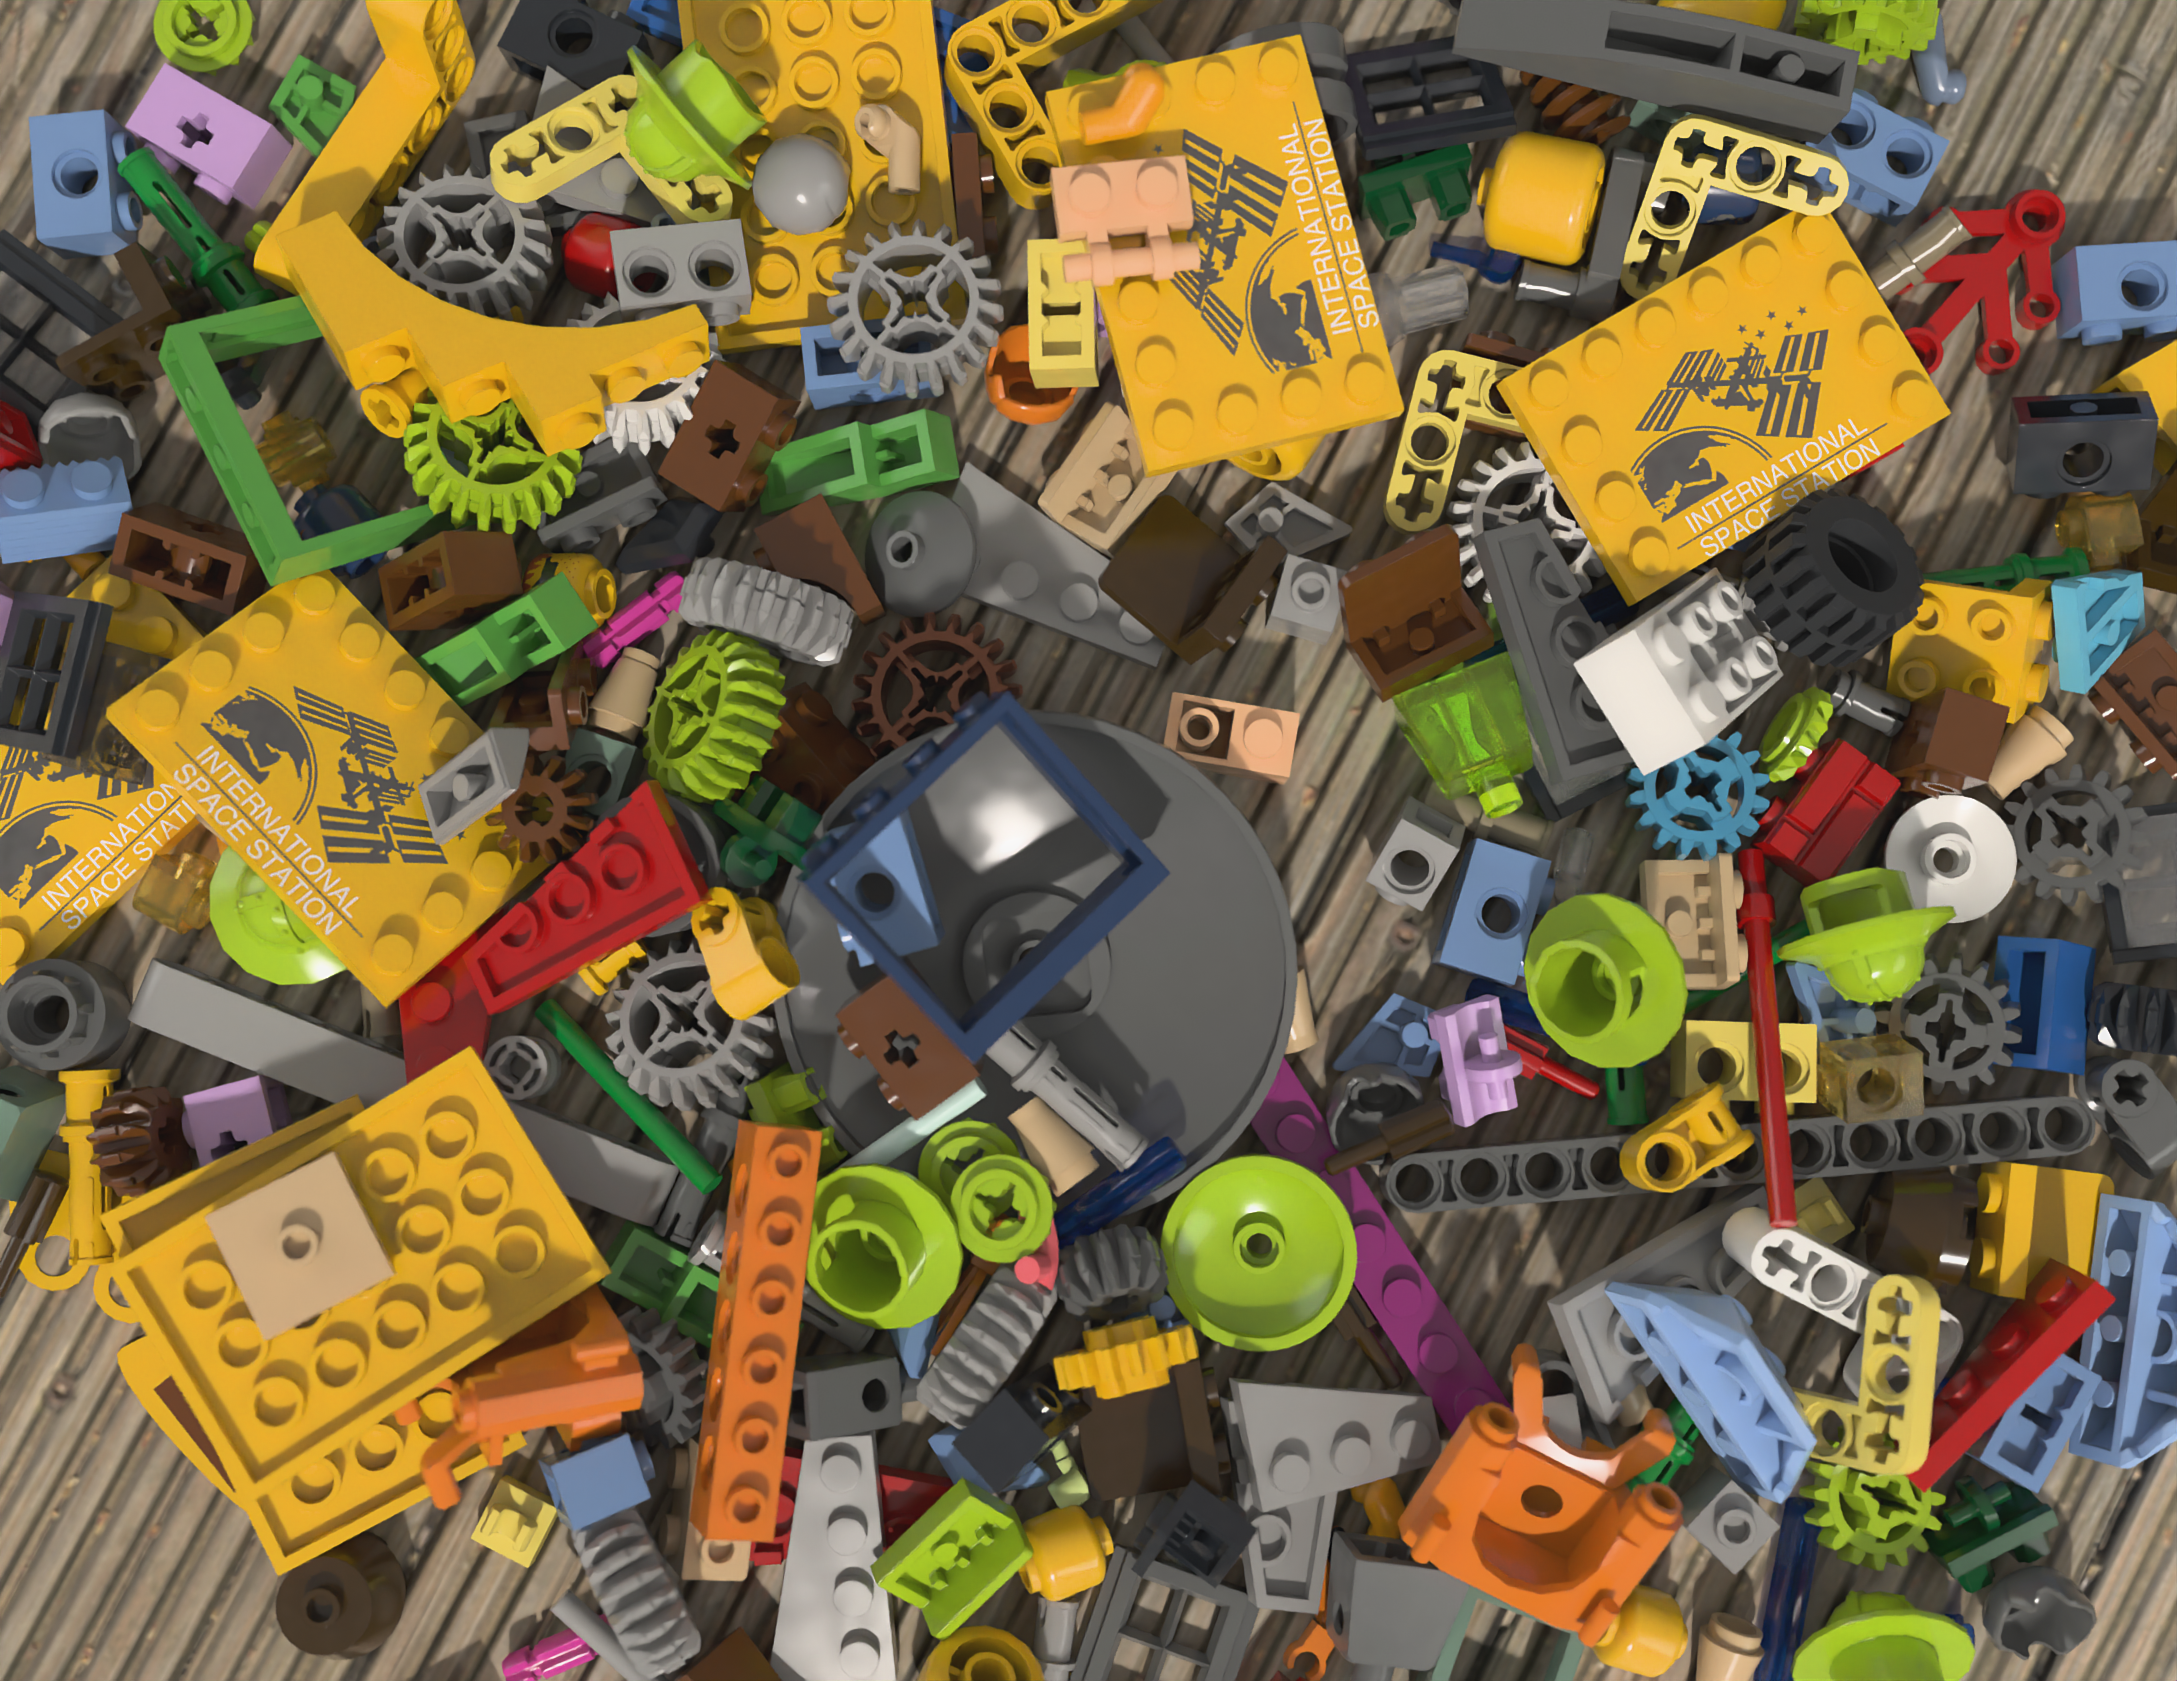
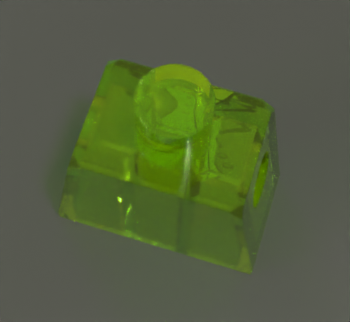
M1508 651L1392 696L1395 719L1400 730L1448 800H1454L1476 792L1487 818H1498L1507 815L1523 804L1513 776L1526 772L1533 767V752L1515 673Z

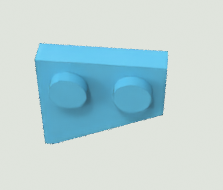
M2113 569L2057 579L2051 584L2055 624L2052 657L2058 663L2060 690L2086 694L2098 681L2101 674L2103 675L2145 628L2142 572Z

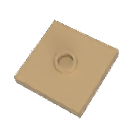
M332 1152L205 1216L265 1341L296 1327L397 1274L337 1152Z

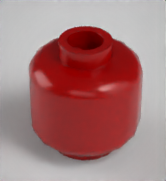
M589 213L582 217L574 227L566 232L561 243V257L565 274L571 285L582 292L605 299L607 292H609L618 301L611 253L610 231L643 227L633 222L602 213ZM650 272L640 274L633 280L632 284L639 291L645 293L651 288L657 274Z

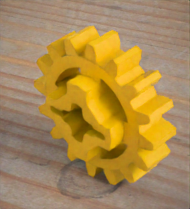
M1146 1315L1082 1331L1085 1342L1084 1348L1056 1355L1052 1360L1059 1390L1095 1386L1097 1397L1109 1399L1165 1385L1170 1382L1167 1368H1170L1169 1366L1189 1362L1190 1359L1198 1358L1199 1354L1192 1324H1180L1157 1329L1155 1317Z

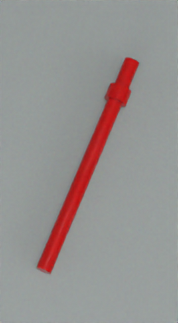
M1745 849L1737 854L1738 870L1742 875L1744 893L1742 905L1739 909H1736L1737 927L1744 930L1748 947L1747 973L1769 1225L1774 1228H1789L1797 1225V1213L1770 930L1777 923L1775 900L1772 895L1767 894L1763 851L1760 849Z

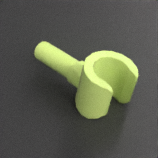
M1064 1439L1052 1451L1056 1464L1063 1474L1047 1486L1060 1509L1070 1505L1081 1506L1091 1496L1086 1474L1076 1465Z

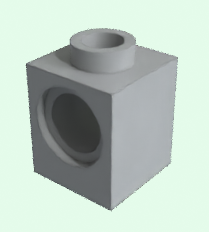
M1288 554L1280 574V581L1276 588L1265 628L1326 645L1333 633L1340 609L1337 584L1348 571Z
M1409 796L1374 855L1365 881L1374 885L1376 891L1389 902L1400 906L1409 904L1423 911L1460 850L1466 826ZM1404 850L1417 851L1426 858L1428 864L1420 867L1409 866L1399 858L1397 853Z
M1712 1465L1680 1498L1682 1503L1681 1514L1684 1519L1682 1526L1735 1575L1780 1528V1525L1731 1478Z

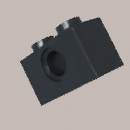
M520 0L497 44L512 71L542 84L548 65L584 91L617 75H632L635 77L627 54V50L632 45H635L644 52L652 61L655 58L643 33L644 29L638 22L616 10H610L609 14L605 15L588 7L586 0ZM583 38L592 39L591 45L584 52L579 54L567 53L570 45L576 40ZM620 101L615 103L616 113L620 110L628 111L629 108L625 107Z
M2148 391L2011 397L2006 469L2013 494H2025L2031 498L2049 499L2067 492H2093L2097 495L2111 497L2126 494L2129 490H2150L2159 418ZM2084 442L2093 443V446L2084 453L2077 455L2066 454L2076 444Z
M1048 1362L1004 1388L951 1444L992 1490L998 1494L1039 1465L1093 1410L1082 1400L1083 1392L1081 1388L1059 1390L1055 1369Z

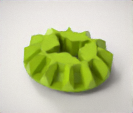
M160 0L154 14L153 29L160 50L172 63L190 75L193 72H206L216 77L217 70L229 64L239 66V55L246 46H254L251 32L252 24L257 20L247 0ZM194 11L201 17L205 16L211 22L215 21L214 27L218 31L216 35L219 37L215 42L212 39L208 40L202 34L198 35L200 31L195 24L197 21L191 15Z
M1814 686L1803 693L1795 694L1782 706L1767 728L1758 750L1761 755L1759 757V773L1769 774L1770 781L1775 783L1779 780L1785 781L1794 775L1797 768L1805 766L1808 756L1813 750L1818 748V741L1828 730L1827 721L1833 714L1830 694Z
M967 1117L960 1122L942 1126L926 1143L919 1160V1181L939 1196L949 1213L952 1191L962 1173V1169L954 1164L956 1159L968 1161L972 1154L977 1153L979 1148L984 1150L982 1158L1003 1153L1021 1158L1016 1140L1010 1139L999 1129L995 1122L984 1123ZM1015 1185L1003 1196H984L997 1209L996 1217L1000 1216L1012 1205L1015 1196L1013 1194Z
M1004 1153L987 1156L972 1163L956 1181L950 1200V1215L957 1224L961 1242L975 1255L992 1262H1013L1033 1254L1052 1233L1050 1227L1057 1205L1052 1200L1048 1187L1049 1179L1041 1175L1030 1164L1028 1159L1005 1155ZM1015 1185L1016 1187L1013 1191L1015 1196L1012 1206L1020 1211L1019 1215L1025 1219H1006L992 1231L996 1224L994 1219L997 1209L984 1196H1003Z

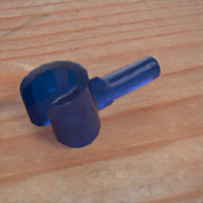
M1437 241L1433 242L1430 252L1431 257L1469 265V267L1477 269L1487 281L1496 285L1505 284L1511 280L1522 262L1521 255L1491 247L1487 253L1476 249H1467Z

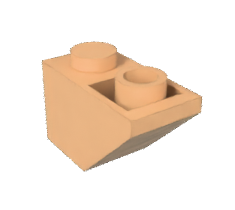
M1172 692L1163 744L1199 768L1223 775L1284 785L1290 777L1300 713Z

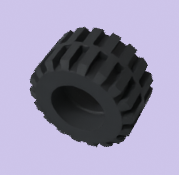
M1833 488L1827 492L1822 489L1811 492L1756 536V539L1746 549L1745 553L1748 558L1742 564V573L1749 580L1744 584L1747 597L1752 599L1756 606L1753 611L1759 621L1764 620L1771 629L1769 633L1777 642L1782 640L1788 645L1789 651L1799 658L1807 655L1812 664L1824 667L1830 663L1834 668L1844 667L1850 662H1856L1917 616V608L1923 604L1924 593L1920 588L1924 584L1923 573L1916 566L1915 561L1918 560V557L1913 547L1908 546L1903 538L1905 534L1897 524L1894 526L1887 519L1885 512L1877 506L1871 507L1865 498L1853 493L1851 496H1848L1843 490Z

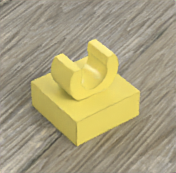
M1821 1177L1801 1179L1794 1184L1797 1227L1831 1245L1855 1229Z
M509 1475L504 1476L500 1479L471 1539L529 1568L535 1562L558 1516L552 1497Z

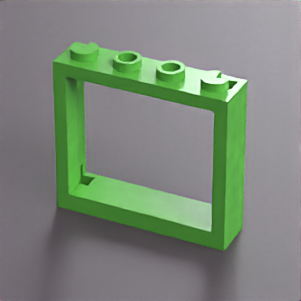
M300 295L167 326L158 356L270 586L422 541L442 531L456 530L451 522L452 509L433 515L429 504H425L304 541L301 540L214 364L322 337L323 334ZM440 448V450H441L443 456H444L445 459L447 460V458H446V456L444 455L442 449ZM468 519L458 529L477 524V521Z

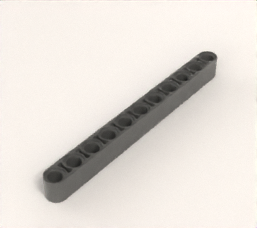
M2041 1094L1789 1116V1135L1794 1131L1800 1130L1806 1136L1808 1142V1152L1805 1158L1797 1164H1792L1793 1180L2072 1155L2083 1151L2090 1145L2095 1135L2096 1122L2092 1111L2079 1099ZM2055 1108L2062 1119V1130L2059 1136L2051 1140L2044 1126L2047 1114ZM1991 1113L1997 1120L1999 1133L1995 1142L1987 1147L1980 1136V1124ZM1760 1119L1737 1121L1742 1130L1750 1129L1756 1138L1754 1143L1745 1150L1744 1159L1738 1167L1727 1170L1721 1164L1711 1168L1679 1190L1766 1182ZM1924 1119H1928L1935 1130V1141L1926 1152H1922L1917 1147L1915 1141V1130ZM1863 1124L1870 1131L1872 1143L1868 1153L1862 1158H1857L1850 1147V1136L1854 1129ZM1640 1130L1420 1149L1396 1160H1393L1392 1156L1389 1157L1379 1172V1186L1385 1198L1393 1205L1410 1213H1428L1658 1192L1644 1190L1632 1185L1624 1177L1620 1168V1152L1623 1144ZM1659 1143L1654 1144L1645 1156V1167L1653 1179L1663 1176L1657 1170L1655 1164V1155L1661 1146ZM1609 1147L1616 1154L1618 1161L1617 1170L1609 1180L1598 1182L1591 1173L1590 1161L1594 1153L1600 1148ZM1544 1152L1552 1159L1554 1173L1551 1180L1545 1186L1533 1188L1525 1175L1526 1164L1532 1156ZM1482 1158L1489 1166L1490 1181L1481 1192L1467 1193L1460 1181L1461 1170L1468 1161ZM1410 1164H1419L1427 1177L1426 1187L1418 1197L1402 1199L1395 1187L1396 1176L1403 1167Z

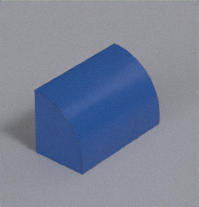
M1998 936L1994 982L2006 978L2010 986L2008 992L2001 998L2002 1001L2020 1002L2021 1015L2007 1021V1023L2023 1029L2020 1043H2004L2014 1053V1060L2010 1067L2084 1076L2089 1031L2087 1014L2088 1005L2092 999L2096 948L2061 939Z

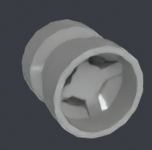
M508 1036L502 1038L488 1049L483 1063L507 1100L533 1099L545 1095L556 1085L561 1075V1059L557 1049L548 1040L539 1036Z

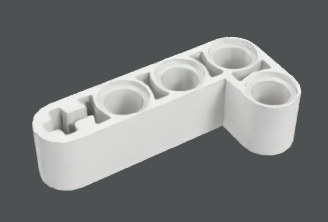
M1748 1207L1734 1213L1726 1222L1722 1232L1723 1247L1732 1259L1765 1285L1862 1334L1847 1358L1843 1369V1380L1847 1389L1859 1398L1867 1304L1865 1305L1875 1283L1888 1275L1797 1226L1789 1228L1771 1227L1769 1225L1768 1211L1765 1209ZM1768 1244L1773 1247H1780L1776 1257L1764 1250ZM1821 1268L1820 1273L1812 1279L1816 1271ZM1897 1297L1896 1310L1902 1311L1906 1315H1911L1912 1302ZM1942 1307L1934 1393L1959 1353L1963 1343V1329L1959 1320ZM1892 1334L1891 1343L1910 1344L1911 1337ZM1896 1355L1887 1364L1886 1379L1889 1386L1899 1394L1907 1388L1910 1372L1907 1363L1900 1356ZM1885 1405V1412H1898V1415H1904V1405Z

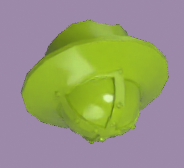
M697 38L662 70L635 45H632L627 50V54L638 85L636 91L637 100L628 111L627 124L624 131L626 145L630 149L629 155L635 157L637 162L644 168L645 174H650L654 178L666 179L670 182H686L701 175H718L748 190L752 186L753 181L732 151L767 123V119L752 98L732 75L713 60L706 51L705 46Z
M228 846L222 853L210 882V920L223 950L247 973L278 985L316 984L347 970V967L253 869Z
M1876 867L1856 871L1818 882L1803 889L1800 900L1810 936L1783 946L1777 950V955L1782 960L1813 964L1817 967L1818 971H1824L1831 986L1843 996L1844 1000L1851 999L1860 1003H1867L1868 1005L1885 1000L1890 1002L1895 997L1901 998L1903 993L1909 991L1917 981L1921 980V973L1925 964L1924 947L1930 935L1957 916V913L1953 906H1934L1916 909L1904 871Z
M1610 893L1576 895L1548 910L1530 935L1524 963L1528 1000L1544 1031L1569 1055L1599 1068L1632 1067L1661 1053L1679 1030L1688 997L1683 959L1666 928L1639 904Z
M878 1163L846 1165L817 1180L805 1278L819 1299L844 1318L876 1329L909 1328L937 1314L958 1286L963 1261V1251L957 1224L939 1196L910 1173Z
M1863 1590L1857 1592L1850 1591L1849 1595L1846 1596V1601L1834 1609L1827 1622V1627L1813 1633L1795 1651L1791 1674L1794 1681H1959L1969 1672L1976 1651L1966 1628L1945 1615L1917 1610L1911 1603L1905 1600L1906 1597L1904 1595L1881 1591L1867 1593Z

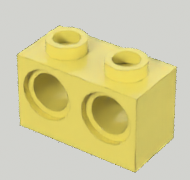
M1058 239L1027 240L1029 370L1035 388L1099 387L1098 302L1095 287H1092L1091 280L1065 283L1062 268L1063 255L1085 253L1083 242L1058 243Z
M1682 1020L1679 1030L1671 1039L1670 1097L1684 1098L1708 1085L1701 1079L1697 1065L1702 1053L1711 1048L1720 1055L1723 1062L1722 1074L1717 1081L1725 1090L1721 1098L1730 1110V1100L1754 1101V1113L1760 1114L1752 1022ZM1779 1023L1782 1056L1787 1066L1784 1077L1787 1115H1794L1795 1102L1816 1103L1817 1024Z

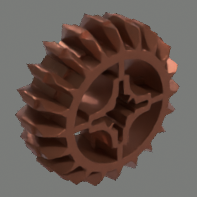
M933 612L925 613L923 620L925 632L917 634L912 622L905 618L899 622L905 639L897 644L886 631L880 633L878 639L888 653L883 658L868 650L862 655L863 661L870 668L876 670L875 675L855 674L853 678V684L861 690L871 692V696L858 697L851 701V707L855 713L873 714V717L862 721L857 726L860 736L871 737L878 733L882 734L870 748V752L874 757L879 759L888 754L892 749L896 750L906 742H909L906 739L915 731L919 734L930 725L939 724L945 726L954 723L946 710L938 713L935 706L932 713L924 710L929 702L925 695V690L917 677H922L929 687L937 685L940 692L943 685L949 686L951 690H949L947 696L954 714L962 706L964 695L973 687L972 681L982 673L988 679L990 695L993 692L1008 691L1015 700L1023 697V687L1021 684H1002V680L1011 677L1018 671L1015 660H1004L997 664L993 662L1005 649L1004 643L997 638L981 648L979 645L984 638L985 627L978 622L970 628L965 637L960 636L962 619L958 614L950 615L946 631H938V622ZM946 650L959 653L969 659L962 665L956 663L946 671L935 672L927 669L914 657L928 651ZM900 670L912 685L913 695L910 703L901 711L903 716L891 725L887 713V694L893 677Z

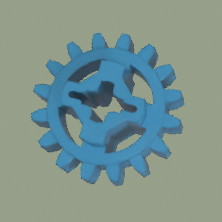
M1738 731L1732 734L1726 741L1718 738L1717 734L1706 745L1664 765L1663 768L1665 770L1662 774L1668 784L1666 793L1658 800L1655 782L1659 768L1644 776L1639 768H1631L1625 781L1639 787V791L1630 794L1625 800V805L1633 809L1642 808L1644 815L1634 825V828L1638 832L1652 827L1657 832L1652 844L1654 849L1658 850L1668 841L1676 844V859L1683 861L1693 847H1698L1699 854L1705 862L1710 861L1716 856L1717 843L1725 851L1732 853L1741 846L1737 832L1751 837L1759 829L1760 825L1749 814H1762L1769 808L1770 801L1762 796L1755 795V793L1763 788L1770 781L1769 774H1753L1751 766L1761 755L1758 750L1750 751L1743 755L1737 750L1742 738V734ZM1695 752L1711 755L1720 761L1716 762L1699 758ZM1703 783L1709 791L1704 798L1699 795L1691 799L1686 794L1685 789L1689 784L1695 787ZM1736 783L1738 803L1734 815L1731 816L1730 812L1733 809L1727 801L1729 787ZM1677 819L1696 824L1700 831L1686 829L1673 821Z

